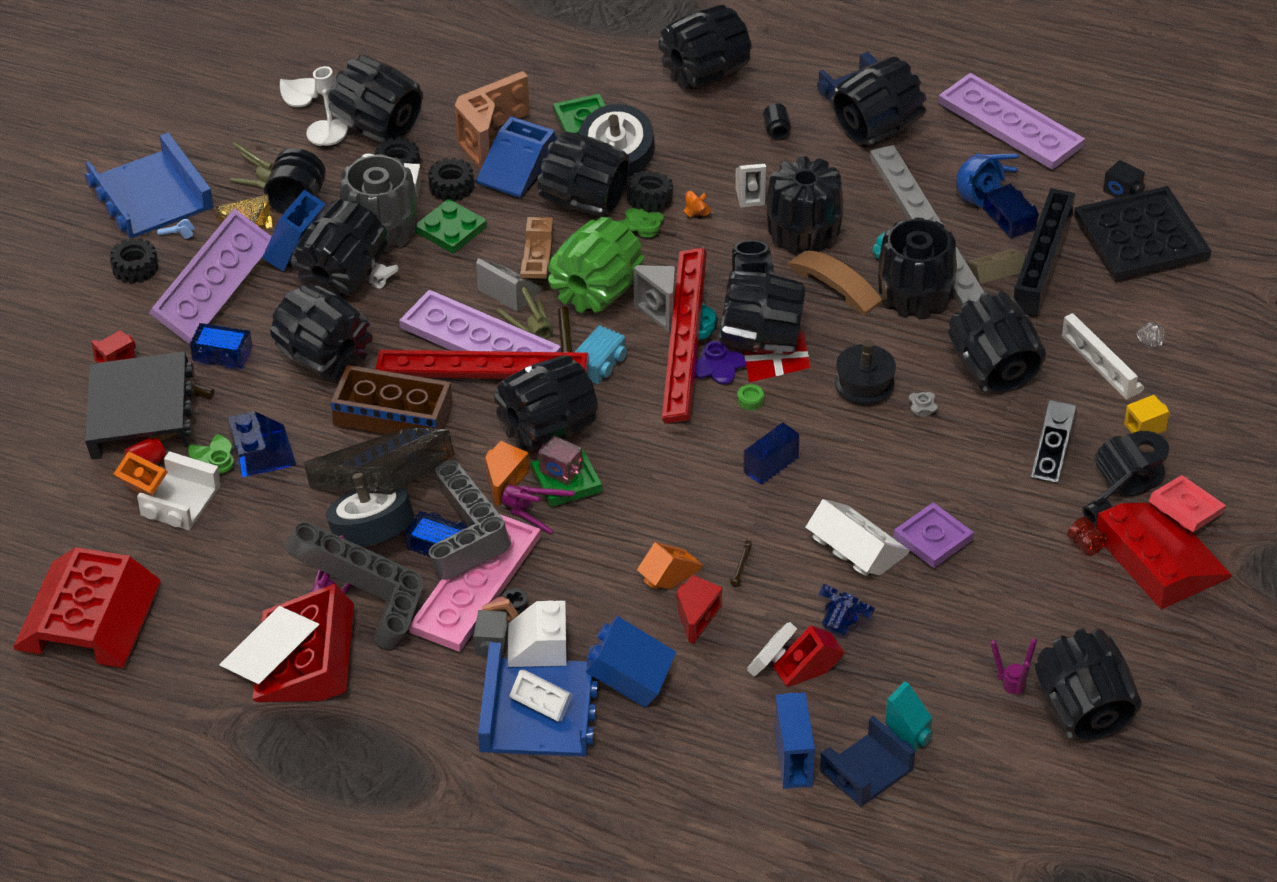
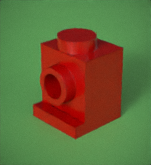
M121 330L99 342L96 339L91 341L94 361L96 363L136 358L134 351L136 344L133 338Z

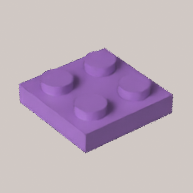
M933 502L894 529L893 538L931 567L935 568L973 540L974 532Z

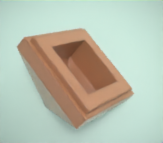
M501 596L482 606V610L507 612V621H512L519 615L511 602Z

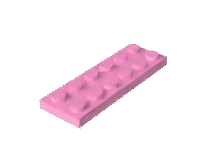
M500 514L511 540L509 549L454 578L442 579L410 622L409 633L460 652L475 631L478 610H482L483 605L500 596L540 539L541 529Z

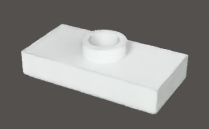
M790 622L786 623L750 663L747 671L755 677L770 661L775 663L785 653L786 650L783 648V645L797 628Z
M526 670L519 671L509 695L512 699L556 721L563 720L573 696L572 693Z

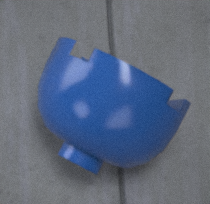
M976 156L969 158L958 170L956 176L957 192L964 201L974 206L990 207L997 201L1003 190L999 189L1000 181L1005 180L1004 168L999 160L991 157Z

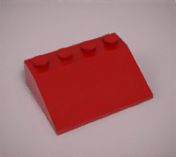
M1150 502L1121 503L1098 513L1095 537L1161 610L1231 578L1232 574L1192 531L1182 527L1178 521L1168 514L1161 512Z
M336 583L263 610L262 622L281 606L319 625L260 684L254 683L253 700L255 702L322 701L346 692L354 603Z

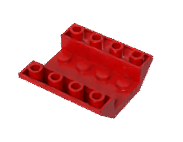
M75 547L52 562L14 643V650L42 654L48 641L94 648L97 664L125 668L161 585V579L131 556Z

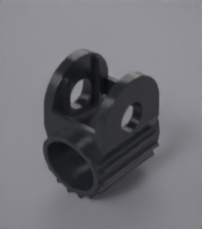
M745 239V241H739L732 248V271L774 275L770 246L761 240Z
M1138 431L1124 437L1115 436L1098 448L1094 461L1111 487L1129 471H1132L1133 476L1115 493H1119L1120 496H1134L1143 491L1153 489L1163 482L1165 468L1162 463L1168 457L1169 444L1164 437L1151 431ZM1150 445L1154 448V451L1143 452L1139 449V446ZM1137 473H1145V476L1139 475Z

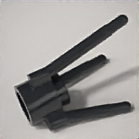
M1129 471L1097 499L1083 507V515L1091 525H1097L1098 513L1112 508L1107 499L1133 476L1132 471Z

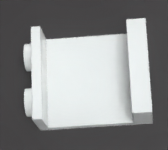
M168 452L164 458L165 469L168 473L152 496L139 493L137 496L140 515L148 519L170 524L173 527L191 530L221 486L219 468L209 463Z

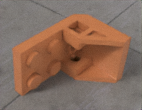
M524 71L457 98L455 103L457 144L480 169L497 136L493 129L504 125L510 116L519 119L530 114L528 76Z

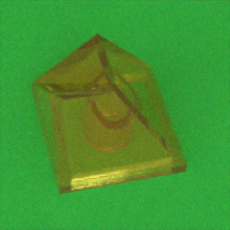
M268 195L219 205L213 211L215 217L224 221L235 208L261 229L272 227Z

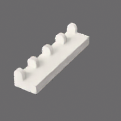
M1073 313L1064 317L1062 337L1126 400L1140 394L1144 390V386L1140 382L1137 383L1138 376Z

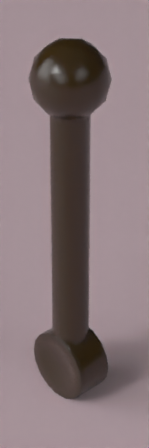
M746 540L744 543V550L735 576L730 579V584L734 587L741 584L740 575L748 552L751 550L752 541Z

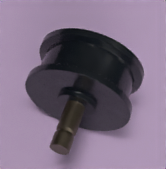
M864 340L862 344L851 346L842 351L838 356L835 386L843 398L856 404L872 405L886 400L892 394L896 363L888 351L873 345L871 340Z

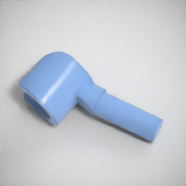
M183 219L176 226L158 229V235L180 232L184 239H188L193 236L192 230H195V227L188 219Z

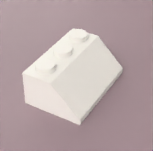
M822 499L806 525V528L814 533L813 539L825 546L827 544L834 548L832 552L845 561L847 559L855 563L853 568L865 576L869 573L880 576L907 556L910 551L850 506Z

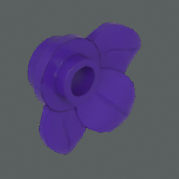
M712 341L703 349L702 357L696 360L695 375L698 378L711 376L719 384H729L734 380L735 369L743 368L747 363L741 353L728 351L724 344Z

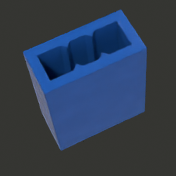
M304 190L279 219L262 258L284 272L291 264L293 249L308 225L324 209L326 203Z
M616 616L610 624L605 622L599 630L597 638L600 641L592 647L587 656L590 663L585 672L646 708L658 695L676 651L619 616Z
M806 693L776 695L774 733L783 789L813 787L815 747Z

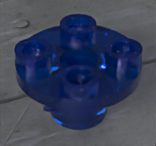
M823 584L818 596L829 601L825 605V616L822 621V626L827 631L838 636H845L850 626L856 623L857 615L871 619L875 610L873 606L862 601L857 604L859 601L857 597L846 592L837 595V589Z

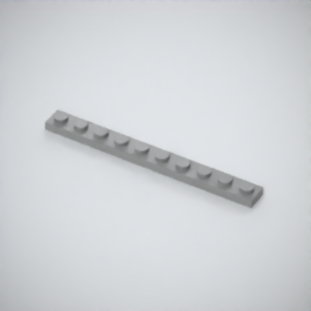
M891 145L870 150V159L907 220L918 217L941 223L895 146ZM956 247L957 273L953 296L961 307L968 300L974 302L979 300L980 295L985 292Z

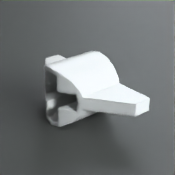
M376 264L371 274L364 281L371 283L376 289H381L384 287L386 279L396 273L399 267L398 265L386 267L383 264Z

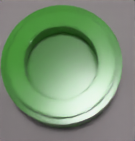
M754 384L742 386L737 393L738 405L746 410L759 409L764 404L763 389Z

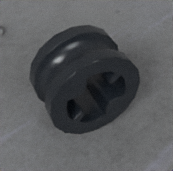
M511 588L503 593L502 597L513 603L512 605L519 614L528 608L527 594L522 589Z

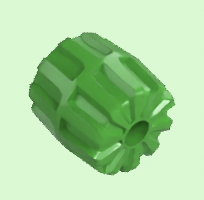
M601 217L597 221L590 220L573 233L552 257L548 266L551 273L548 279L550 287L559 290L558 299L563 304L572 303L575 305L576 312L584 313L587 309H592L594 313L601 312L625 293L633 283L634 267L644 265V255L641 252L642 244L639 238L629 230V226L623 222L613 221L611 217Z

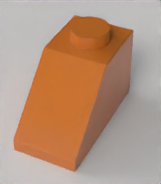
M500 441L494 449H490L485 456L487 480L495 505L500 506L503 503L502 497L507 486H517L529 473L528 452L503 441Z
M128 451L113 475L131 490L152 496L168 471Z
M654 542L637 571L645 577L644 582L654 589L659 587L672 589L700 571L703 564L685 549Z

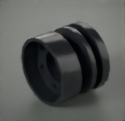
M291 148L279 153L264 187V197L268 204L276 211L284 214L304 190L318 198L319 191L326 177V168L323 162L315 154L305 149Z

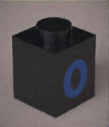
M1118 160L1105 172L1103 192L1115 198L1143 192L1145 189V172L1122 160Z

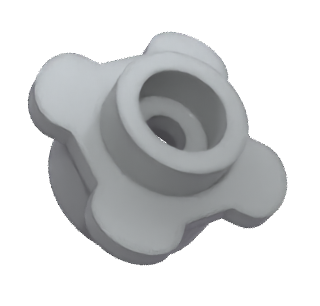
M921 392L909 395V401L912 402L911 411L916 416L927 417L937 411L938 406L934 403V393Z

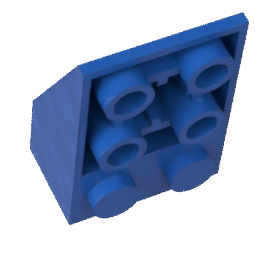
M510 116L498 131L476 179V183L521 198L542 171L541 163L543 158H546L548 155L550 142L554 143L555 130Z

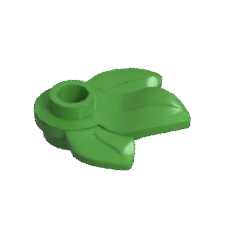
M630 208L625 211L626 219L616 222H623L629 226L630 231L637 230L638 234L642 237H653L659 233L664 216L660 212L648 213L644 209Z
M217 434L212 439L210 446H188L190 458L218 466L219 474L228 472L234 466V459L230 454L232 444L222 435Z

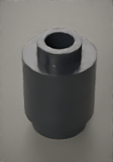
M778 103L767 106L763 111L767 133L775 140L786 138L791 130L786 107Z

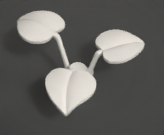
M330 67L317 68L313 72L314 79H280V92L283 100L289 106H307L319 94L324 97L327 121H316L308 127L306 132L307 138L312 144L330 146L337 144L345 138L348 132L347 124L340 119L332 120V115L328 108L329 91L337 83Z

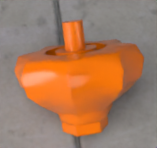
M692 190L687 191L685 194L686 206L683 211L690 218L696 215L707 216L711 212V208L704 202L707 195L703 193L699 197Z

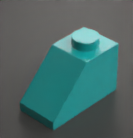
M904 681L887 699L885 724L902 741L908 742L916 752L921 746L925 747L933 736V731L931 730L932 716L911 685Z

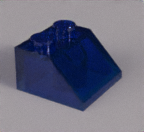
M256 411L228 417L231 441L242 477L296 466L284 424Z

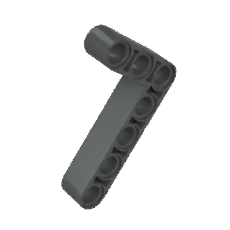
M453 460L442 462L437 466L435 472L444 496L465 521L468 528L434 544L429 550L437 577L444 580L454 578L505 552L511 546V540L503 518L460 464Z
M308 522L298 523L285 545L288 554L297 560L385 599L386 603L374 638L376 643L383 649L390 650L396 648L409 628L423 588L422 577L407 567Z

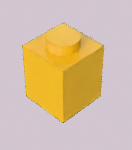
M1151 395L1126 406L1124 425L1131 433L1151 431L1159 434L1167 429L1169 410L1155 395Z

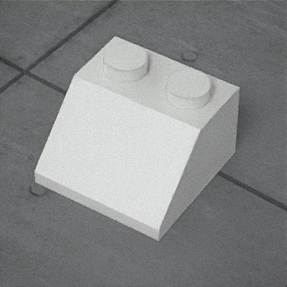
M536 601L508 623V667L566 666L565 601Z

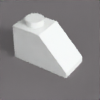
M766 164L744 165L736 168L735 188L740 208L765 205Z

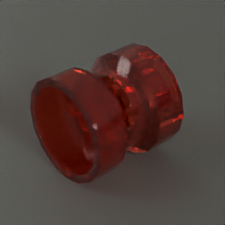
M1088 517L1077 519L1068 530V538L1073 543L1080 544V549L1088 556L1098 553L1107 542V535L1101 529H1096L1094 523Z

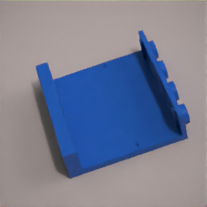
M169 132L160 135L162 151L98 174L96 167L92 166L89 161L86 162L87 173L85 178L88 186L95 189L99 202L105 203L109 216L115 217L119 230L124 231L129 238H135L213 208L211 188Z
M489 642L478 730L479 752L586 757L587 745H593L594 727H589V723L595 722L596 704H591L592 699H597L598 681H593L594 677L585 672L590 660L566 661V666L508 667V658H502L501 643ZM520 670H526L573 694L562 721H556L509 697Z

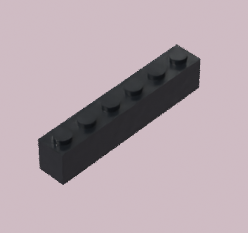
M1054 188L1049 190L1014 289V299L1026 314L1039 315L1073 217L1075 193Z

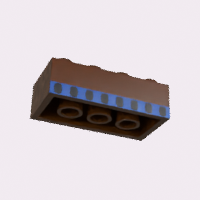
M347 365L331 400L333 425L438 443L452 408L451 382Z

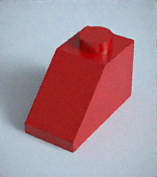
M692 575L685 584L680 585L676 593V599L678 600V614L687 639L690 643L694 644L722 607V587Z
M810 625L774 663L773 667L784 684L791 687L826 674L845 652L832 633Z

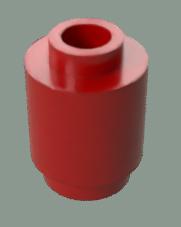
M148 438L126 448L122 459H124L129 451L157 465L161 463V459L166 457V453L158 438Z

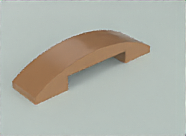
M527 217L526 243L520 278L548 277L553 218Z
M804 251L788 263L789 268L806 279L813 275L846 296L845 304L864 316L882 303V298L864 278L846 264L829 255L816 251Z

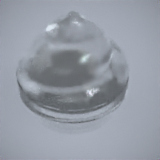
M1149 322L1137 331L1136 336L1145 347L1155 348L1163 344L1165 330L1157 322Z

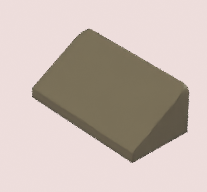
M1010 249L969 260L967 265L977 281L983 284L1020 274L1025 257L1024 253Z

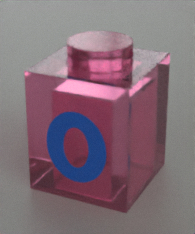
M553 436L539 450L540 472L566 484H569L583 468L582 448L561 438Z

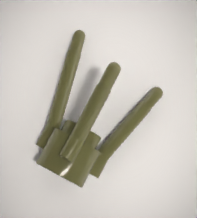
M234 142L233 146L242 152L241 156L258 166L256 177L259 180L230 178V182L257 186L264 189L273 165L237 142Z
M526 287L522 288V292L533 313L527 319V328L501 308L497 309V312L515 327L543 339H547L553 331L542 301L540 299L536 301L537 309Z

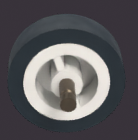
M624 104L603 106L590 113L584 119L579 129L580 135L599 139L625 151L630 159L628 177L643 170L653 157L655 142L652 124L648 117L635 107Z
M357 473L352 476L356 490L336 500L326 512L331 533L339 537L343 535L346 540L361 547L375 545L398 535L414 519L411 502L407 490L403 486L397 484L367 486L363 473Z

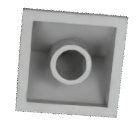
M480 258L476 262L478 290L517 312L527 304L522 292L523 287L527 288L532 299L543 289L542 286L527 278H520V274L503 265Z
M635 266L634 306L670 333L675 298V266Z

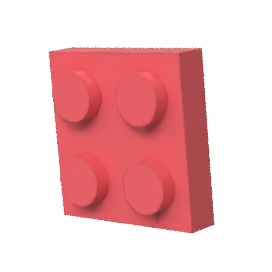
M1183 475L1152 492L1149 502L1155 505L1161 512L1168 514L1178 521L1182 527L1192 532L1222 515L1226 507L1221 501Z

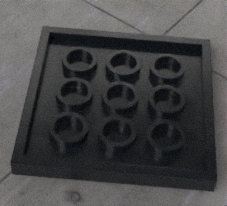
M1168 186L1074 207V217L1115 281L1211 258L1212 250Z

